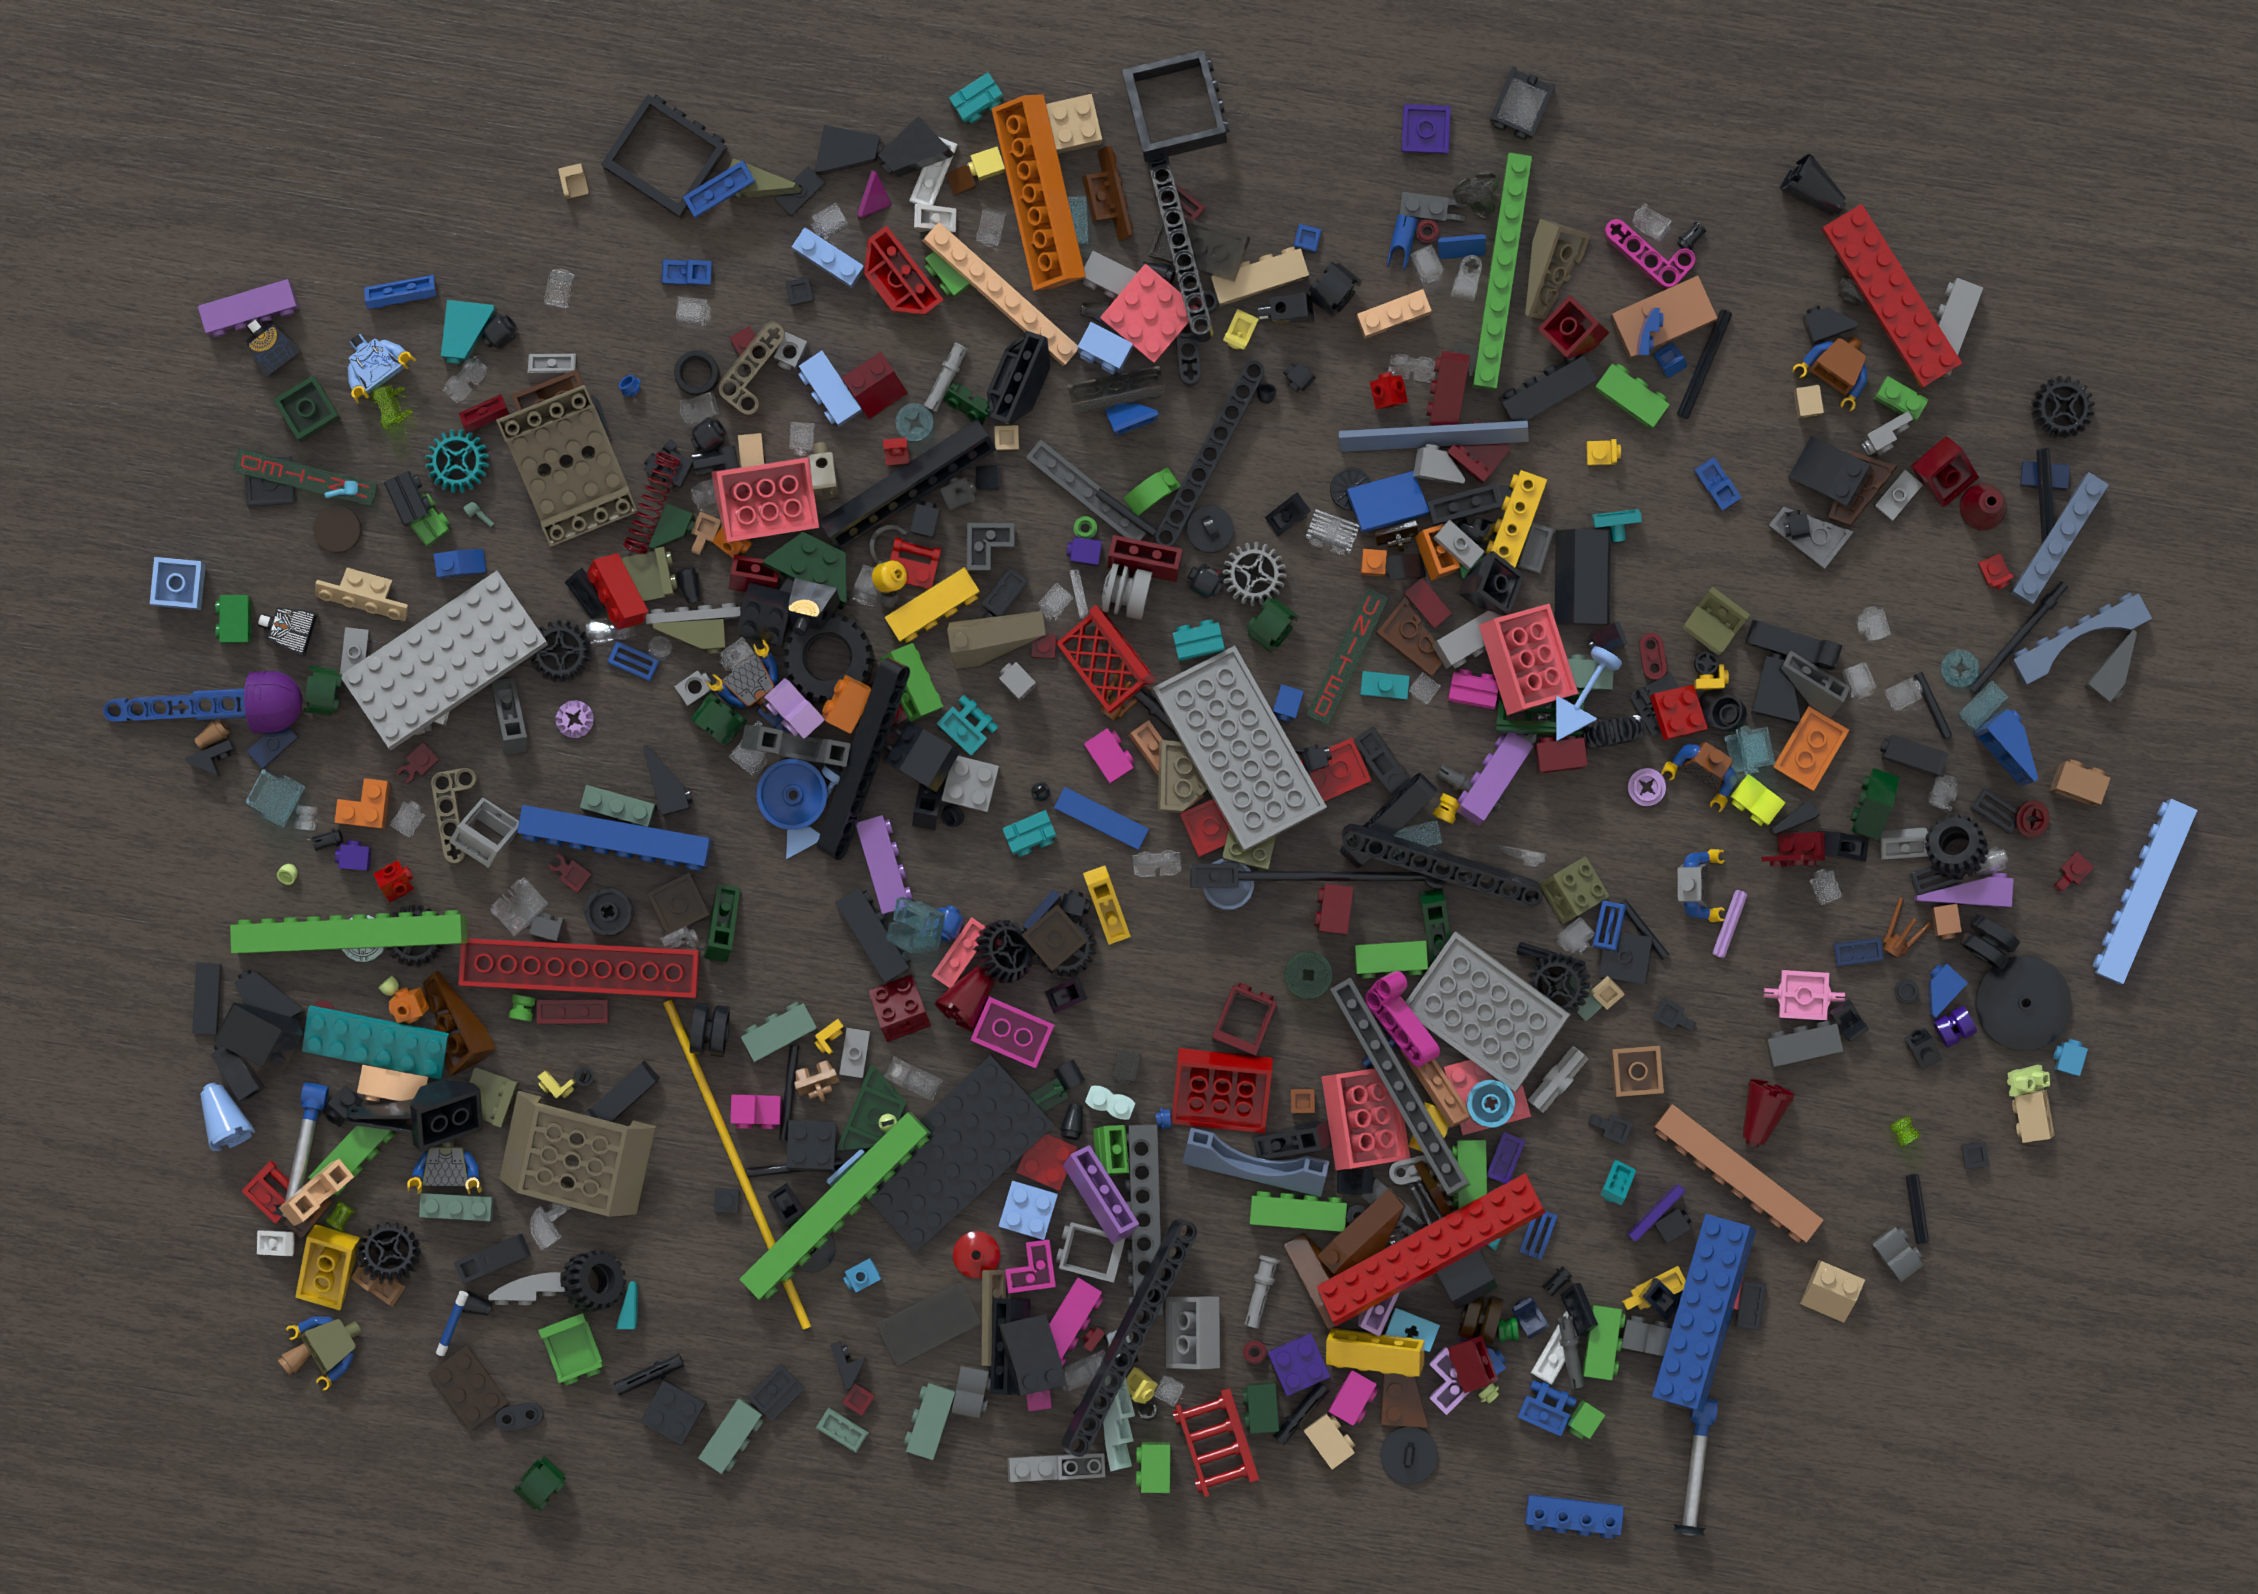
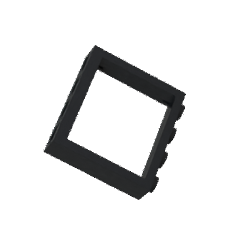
M1204 50L1122 70L1145 162L1227 143L1226 133L1230 132L1227 119H1222L1221 113L1225 112L1222 99H1217L1216 92H1219L1217 79H1212L1210 72L1214 71L1211 57L1206 58ZM1201 66L1217 128L1150 143L1135 82Z
M647 94L601 165L605 170L682 219L689 208L684 198H682L679 204L615 163V158L649 107L652 106L716 148L686 192L688 194L706 183L728 150L724 144L726 140L716 133L711 136L705 132L706 127L696 120L691 123L685 119L686 114L676 107L673 110L666 106L667 102L655 94L652 97Z

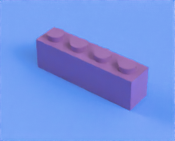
M289 279L199 305L198 309L205 333L209 336L212 335L213 338L226 335L227 330L234 328L236 331L247 329L245 325L255 317L258 318L261 324L272 321L271 317L277 315L281 317L291 316L294 314V310L299 309L292 283Z
M1508 733L1506 736L1500 735L1494 744L1497 750L1493 755L1489 753L1481 764L1485 768L1481 774L1479 772L1475 773L1469 782L1473 786L1469 792L1464 790L1457 800L1460 806L1456 811L1479 827L1533 748L1532 744L1515 733Z
M881 815L858 822L856 827L882 914L910 907L909 901H913L910 888L904 887L902 879L906 878L903 864L898 865L896 856L900 854L896 842L891 843L889 833H893L890 820H885L884 816Z
M1090 1145L1070 1154L1063 1167L1112 1245L1132 1235L1139 1223Z

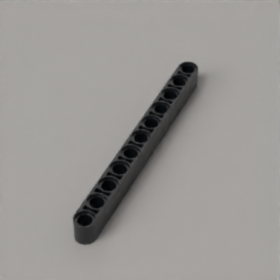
M1176 1219L1171 1223L1062 1439V1447L1067 1453L1076 1457H1083L1089 1451L1196 1239L1197 1228L1192 1222ZM1184 1225H1186V1234L1184 1236H1181L1180 1230ZM1172 1247H1175L1176 1254L1170 1258L1169 1252ZM1165 1268L1164 1277L1159 1279V1271ZM1154 1289V1297L1148 1300V1293ZM1140 1311H1143L1144 1317L1138 1322L1137 1315ZM1130 1332H1132L1133 1339L1131 1340V1342L1127 1343L1126 1337ZM1121 1353L1122 1361L1116 1364L1115 1359ZM1111 1375L1112 1380L1110 1384L1105 1386V1378ZM1100 1396V1404L1094 1407V1400ZM1089 1418V1426L1087 1428H1083L1084 1420ZM1078 1439L1079 1446L1077 1449L1073 1450L1072 1444L1075 1440Z

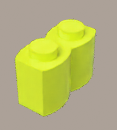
M1749 774L1746 775L1730 796L1733 799L1731 804L1741 812L1744 809L1752 814L1750 818L1760 826L1763 823L1768 826L1786 803Z

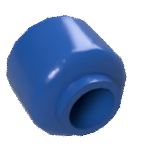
M947 905L946 908H938L929 926L933 932L932 936L943 942H950V940L956 939L959 936L964 919L956 907Z

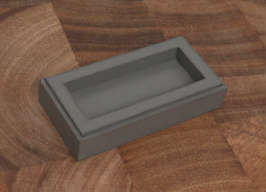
M1531 523L1517 568L1541 574L1554 532L1553 528Z

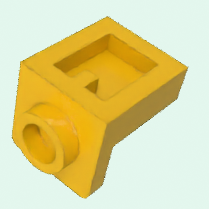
M1616 439L1586 442L1587 466L1616 465L1617 459H1621V445L1616 444Z
M1719 664L1717 678H1714L1713 674L1700 675V679L1694 680L1695 690H1723L1725 684L1729 683L1728 670H1724V664Z
M839 1019L815 1035L818 1040L814 1043L822 1053L827 1051L830 1055L833 1052L825 1041L829 1038L833 1041L843 1033L840 1029L844 1025Z

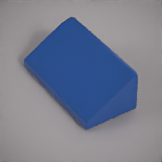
M1484 234L1439 238L1437 241L1439 259L1483 256L1486 252V237Z

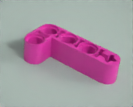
M1619 219L1611 220L1604 229L1606 240L1664 290L1677 285L1695 263L1694 253L1685 248L1677 251L1667 261L1627 224ZM1610 227H1612L1613 229L1619 227V234L1621 236H1619L1618 234H1615L1614 236L1611 235L1612 229ZM1625 234H1627L1628 237L1625 239L1623 244H1621L1620 241L1622 237L1624 238ZM1630 241L1636 242L1639 245V251L1630 252L1627 249V243ZM1680 255H1686L1689 258L1690 264L1688 266H1682L1678 263ZM1653 257L1657 262L1656 267H1647L1644 262L1645 258ZM1666 272L1671 273L1674 276V282L1670 284L1665 283L1662 279V274Z
M1394 971L1377 980L1367 992L1365 1000L1368 1007L1411 1063L1421 1067L1437 1058L1440 1054V1049L1436 1041L1400 996L1407 987V980L1400 971Z

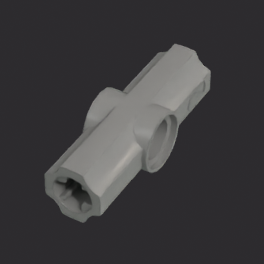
M1572 1046L1560 1062L1548 1071L1542 1079L1543 1082L1527 1101L1544 1113L1555 1098L1561 1095L1572 1083L1573 1077L1587 1062L1588 1058L1580 1050Z

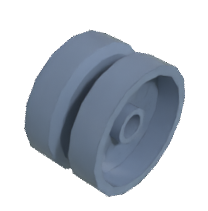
M1223 859L1212 863L1238 864V871H1251L1247 865ZM1239 881L1238 888H1203V893L1207 901L1214 907L1221 910H1235L1242 907L1251 898L1254 890V881Z

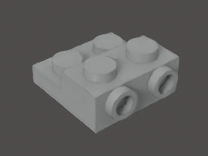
M1909 411L1870 432L1861 439L1863 441L1861 447L1866 456H1871L1875 453L1881 456L1894 447L1892 443L1897 440L1896 436L1906 431L1910 427L1908 423L1913 420Z

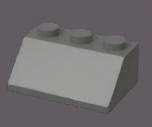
M1166 1297V1368H1220L1219 1297Z

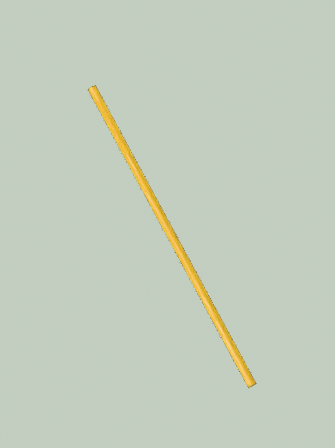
M673 1001L664 1002V1007L769 1250L776 1243L697 1057L695 1054L690 1053V1041ZM791 1278L785 1283L782 1281L802 1330L811 1327Z

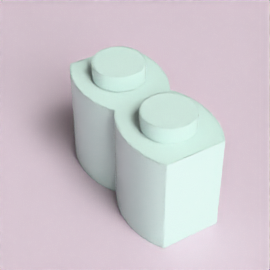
M1091 1086L1085 1100L1093 1109L1107 1110L1112 1116L1125 1120L1130 1118L1135 1106V1102L1129 1097L1120 1094L1113 1095L1108 1089L1101 1086Z

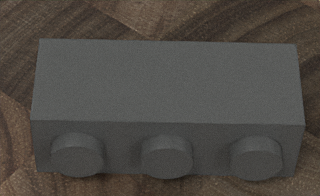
M1830 1020L1816 1023L1817 1028L1809 1030L1807 1025L1793 1028L1794 1033L1785 1035L1784 1030L1770 1033L1771 1038L1765 1040L1771 1067L1843 1052L1838 1025L1831 1024Z

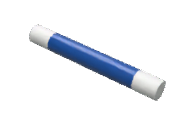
M460 1291L436 1351V1354L439 1356H445L468 1297V1293L465 1291Z

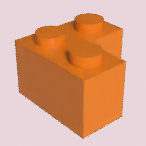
M364 778L361 802L337 799L334 823L385 829L391 782Z

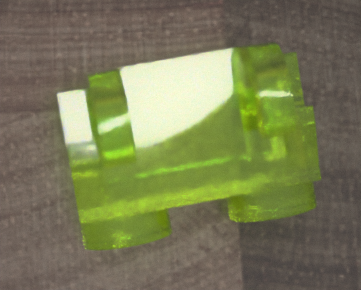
M392 385L379 387L371 393L373 402L378 403L382 419L380 422L383 429L398 425L404 421V417L413 414L411 409L401 412L396 395L405 392L404 387L396 388L397 390L391 391L393 388Z

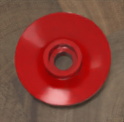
M972 1231L966 1233L958 1239L954 1246V1264L963 1275L969 1278H982V1270H995L999 1264V1246L995 1239L985 1232ZM975 1250L981 1253V1257L978 1260L972 1258V1252Z

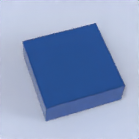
M1299 224L1293 247L1316 253L1322 229Z

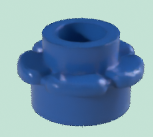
M633 375L624 377L619 383L623 396H635L640 391L641 381Z
M1161 1107L1160 1112L1156 1113L1157 1127L1162 1126V1131L1165 1128H1171L1170 1109L1163 1110Z

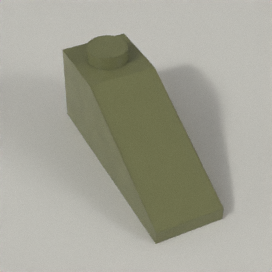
M733 158L729 168L741 161ZM746 164L756 182L733 196L740 198L743 195L753 198L800 193L801 188L792 181Z
M724 619L653 623L654 630L703 651L707 650V654H721V649H727Z

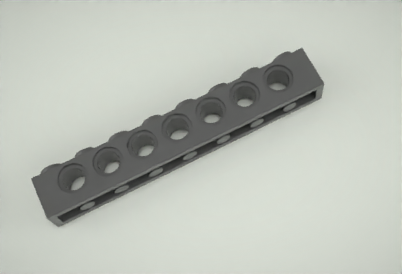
M1129 1125V1130H1126V1142L1129 1144L1130 1151L1127 1159L1130 1168V1178H1126V1192H1131V1201L1126 1202L1136 1219L1141 1213H1146L1150 1217V1224L1148 1226L1141 1227L1138 1225L1133 1234L1127 1237V1240L1132 1239V1249H1128V1263H1133V1273H1128L1129 1287L1134 1288V1296L1145 1274H1141L1138 1271L1139 1263L1148 1261L1151 1264L1161 1245L1157 1125ZM1138 1142L1146 1143L1148 1145L1147 1154L1143 1156L1137 1155L1134 1151L1135 1145ZM1138 1166H1146L1148 1168L1149 1175L1146 1179L1141 1180L1136 1177L1135 1170ZM1141 1189L1147 1190L1150 1194V1198L1146 1203H1139L1136 1200V1193ZM1141 1237H1147L1151 1241V1247L1146 1251L1140 1250L1137 1246V1241ZM1162 1269L1159 1271L1158 1274L1159 1279L1162 1278ZM1152 1289V1295L1148 1298V1300H1151L1154 1297V1289ZM1129 1297V1306L1134 1297ZM1163 1304L1157 1315H1163ZM1140 1311L1137 1316H1144V1312Z

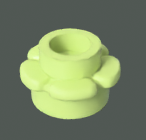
M1492 1383L1482 1387L1477 1393L1481 1398L1480 1401L1492 1402L1499 1395L1497 1392L1499 1386H1495Z

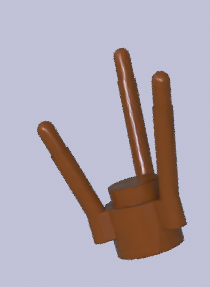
M1120 661L1116 671H1121L1123 661ZM1114 674L1110 687H1115L1120 675ZM1128 681L1124 688H1130L1132 682ZM1111 690L1107 691L1106 697L1109 705L1117 700V697H1111L1113 692ZM1132 699L1126 706L1122 708L1124 705L1122 704L1111 714L1108 713L1104 706L1101 707L1100 711L1115 721L1118 716L1122 718L1138 701Z
M1902 897L1898 900L1887 935L1883 940L1886 943L1883 949L1897 958H1900L1902 954L1905 955L1908 949L1932 925L1931 922H1928L1907 942L1905 938L1917 921L1913 918L1901 936L1895 934L1892 938L1903 903Z

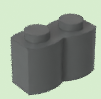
M1893 1226L1870 1244L1895 1278L1902 1282L1924 1266L1921 1262L1923 1256L1916 1247L1912 1249L1906 1242L1909 1240V1237L1902 1228L1897 1230Z
M1632 1316L1631 1320L1625 1319L1621 1348L1664 1356L1672 1328H1668L1669 1323L1655 1320L1654 1325L1645 1323L1646 1318Z
M961 1365L951 1413L980 1418L981 1413H986L988 1400L984 1399L985 1390L990 1391L991 1376H988L989 1370Z

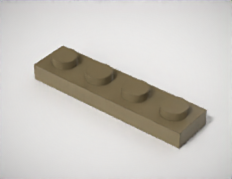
M982 1270V1366H991L993 1298H1006L1005 1270Z

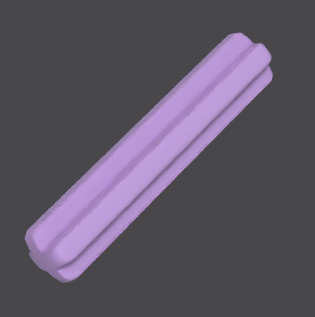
M1740 890L1734 892L1715 944L1713 955L1720 958L1725 957L1746 901L1747 893Z

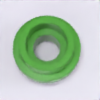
M1080 517L1074 524V533L1078 538L1091 539L1097 532V524L1091 517ZM1084 524L1090 526V530L1087 533L1081 531V526Z

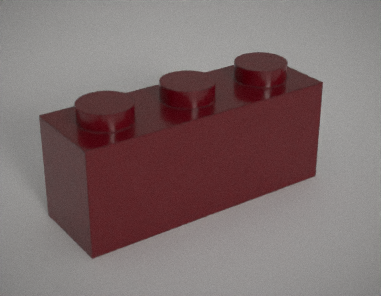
M1442 350L1441 358L1436 357L1434 372H1438L1437 380H1432L1430 394H1434L1433 402H1428L1426 416H1430L1431 425H1457L1459 423L1470 355Z
M1113 535L1108 554L1107 568L1111 569L1114 563L1119 564V571H1123L1124 566H1127L1129 573L1135 574L1136 570L1140 569L1152 572V577L1177 582L1182 560V549Z

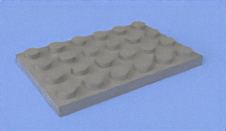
M1457 931L1453 933L1405 1002L1425 1027L1514 1092L1518 1091L1571 1016L1570 1013Z

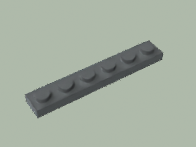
M1041 439L1026 456L1028 461L1123 537L1142 540L1147 534L1097 498L1095 494L1101 487Z

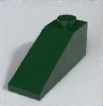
M717 883L706 938L705 959L726 963L729 959L734 939L740 895L739 887Z
M1442 888L1419 892L1431 965L1451 938L1446 901Z

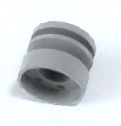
M1113 563L1110 572L1106 576L1103 588L1102 611L1108 613L1110 604L1115 603L1114 614L1117 615L1121 606L1124 605L1126 606V617L1142 620L1152 572L1137 569L1132 579L1128 578L1127 566H1124L1123 574L1119 576L1117 575L1119 564Z

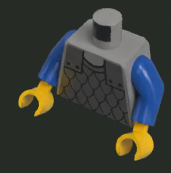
M1710 849L1708 852L1688 854L1685 857L1684 863L1678 867V902L1685 909V913L1688 916L1708 919L1711 923L1724 921V919L1719 917V912L1725 911L1724 908H1708L1707 863H1724V860H1719L1718 858L1719 853L1724 852V850Z

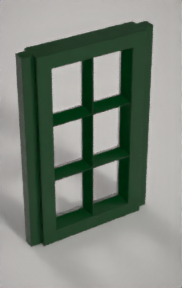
M1577 688L1578 694L1563 699L1577 701L1585 688ZM1500 694L1496 732L1556 735V701L1552 702V708L1534 707L1521 711L1526 713L1525 721L1506 720L1507 713ZM1586 698L1580 707L1583 711H1585ZM1531 713L1551 714L1550 722L1530 721ZM1583 727L1569 734V736H1581Z

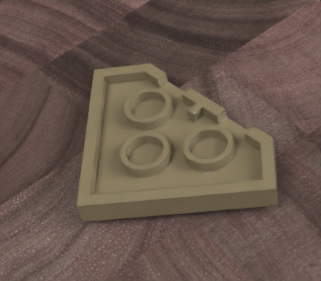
M1161 740L1159 742L1158 811L1181 813L1203 794L1207 787L1183 744L1179 741Z

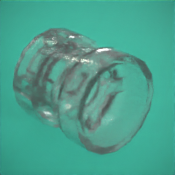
M296 805L295 813L299 817L294 822V829L317 831L318 823L314 817L319 815V807Z

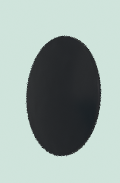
M1416 1427L1399 1428L1389 1434L1382 1445V1465L1387 1474L1398 1482L1405 1484L1421 1482L1433 1472L1437 1464L1438 1452L1436 1444L1431 1436L1422 1429Z

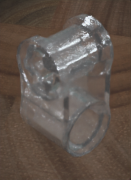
M1469 255L1461 261L1453 284L1451 297L1474 302L1482 270V262L1477 256ZM1470 261H1473V265L1477 267L1472 272H1468V267L1465 266Z

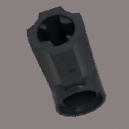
M727 446L719 448L714 452L692 455L696 476L741 467L737 446Z

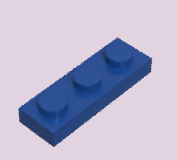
M742 160L686 194L683 198L693 216L697 218L752 185L756 180L745 161Z
M434 275L364 287L367 309L437 296Z

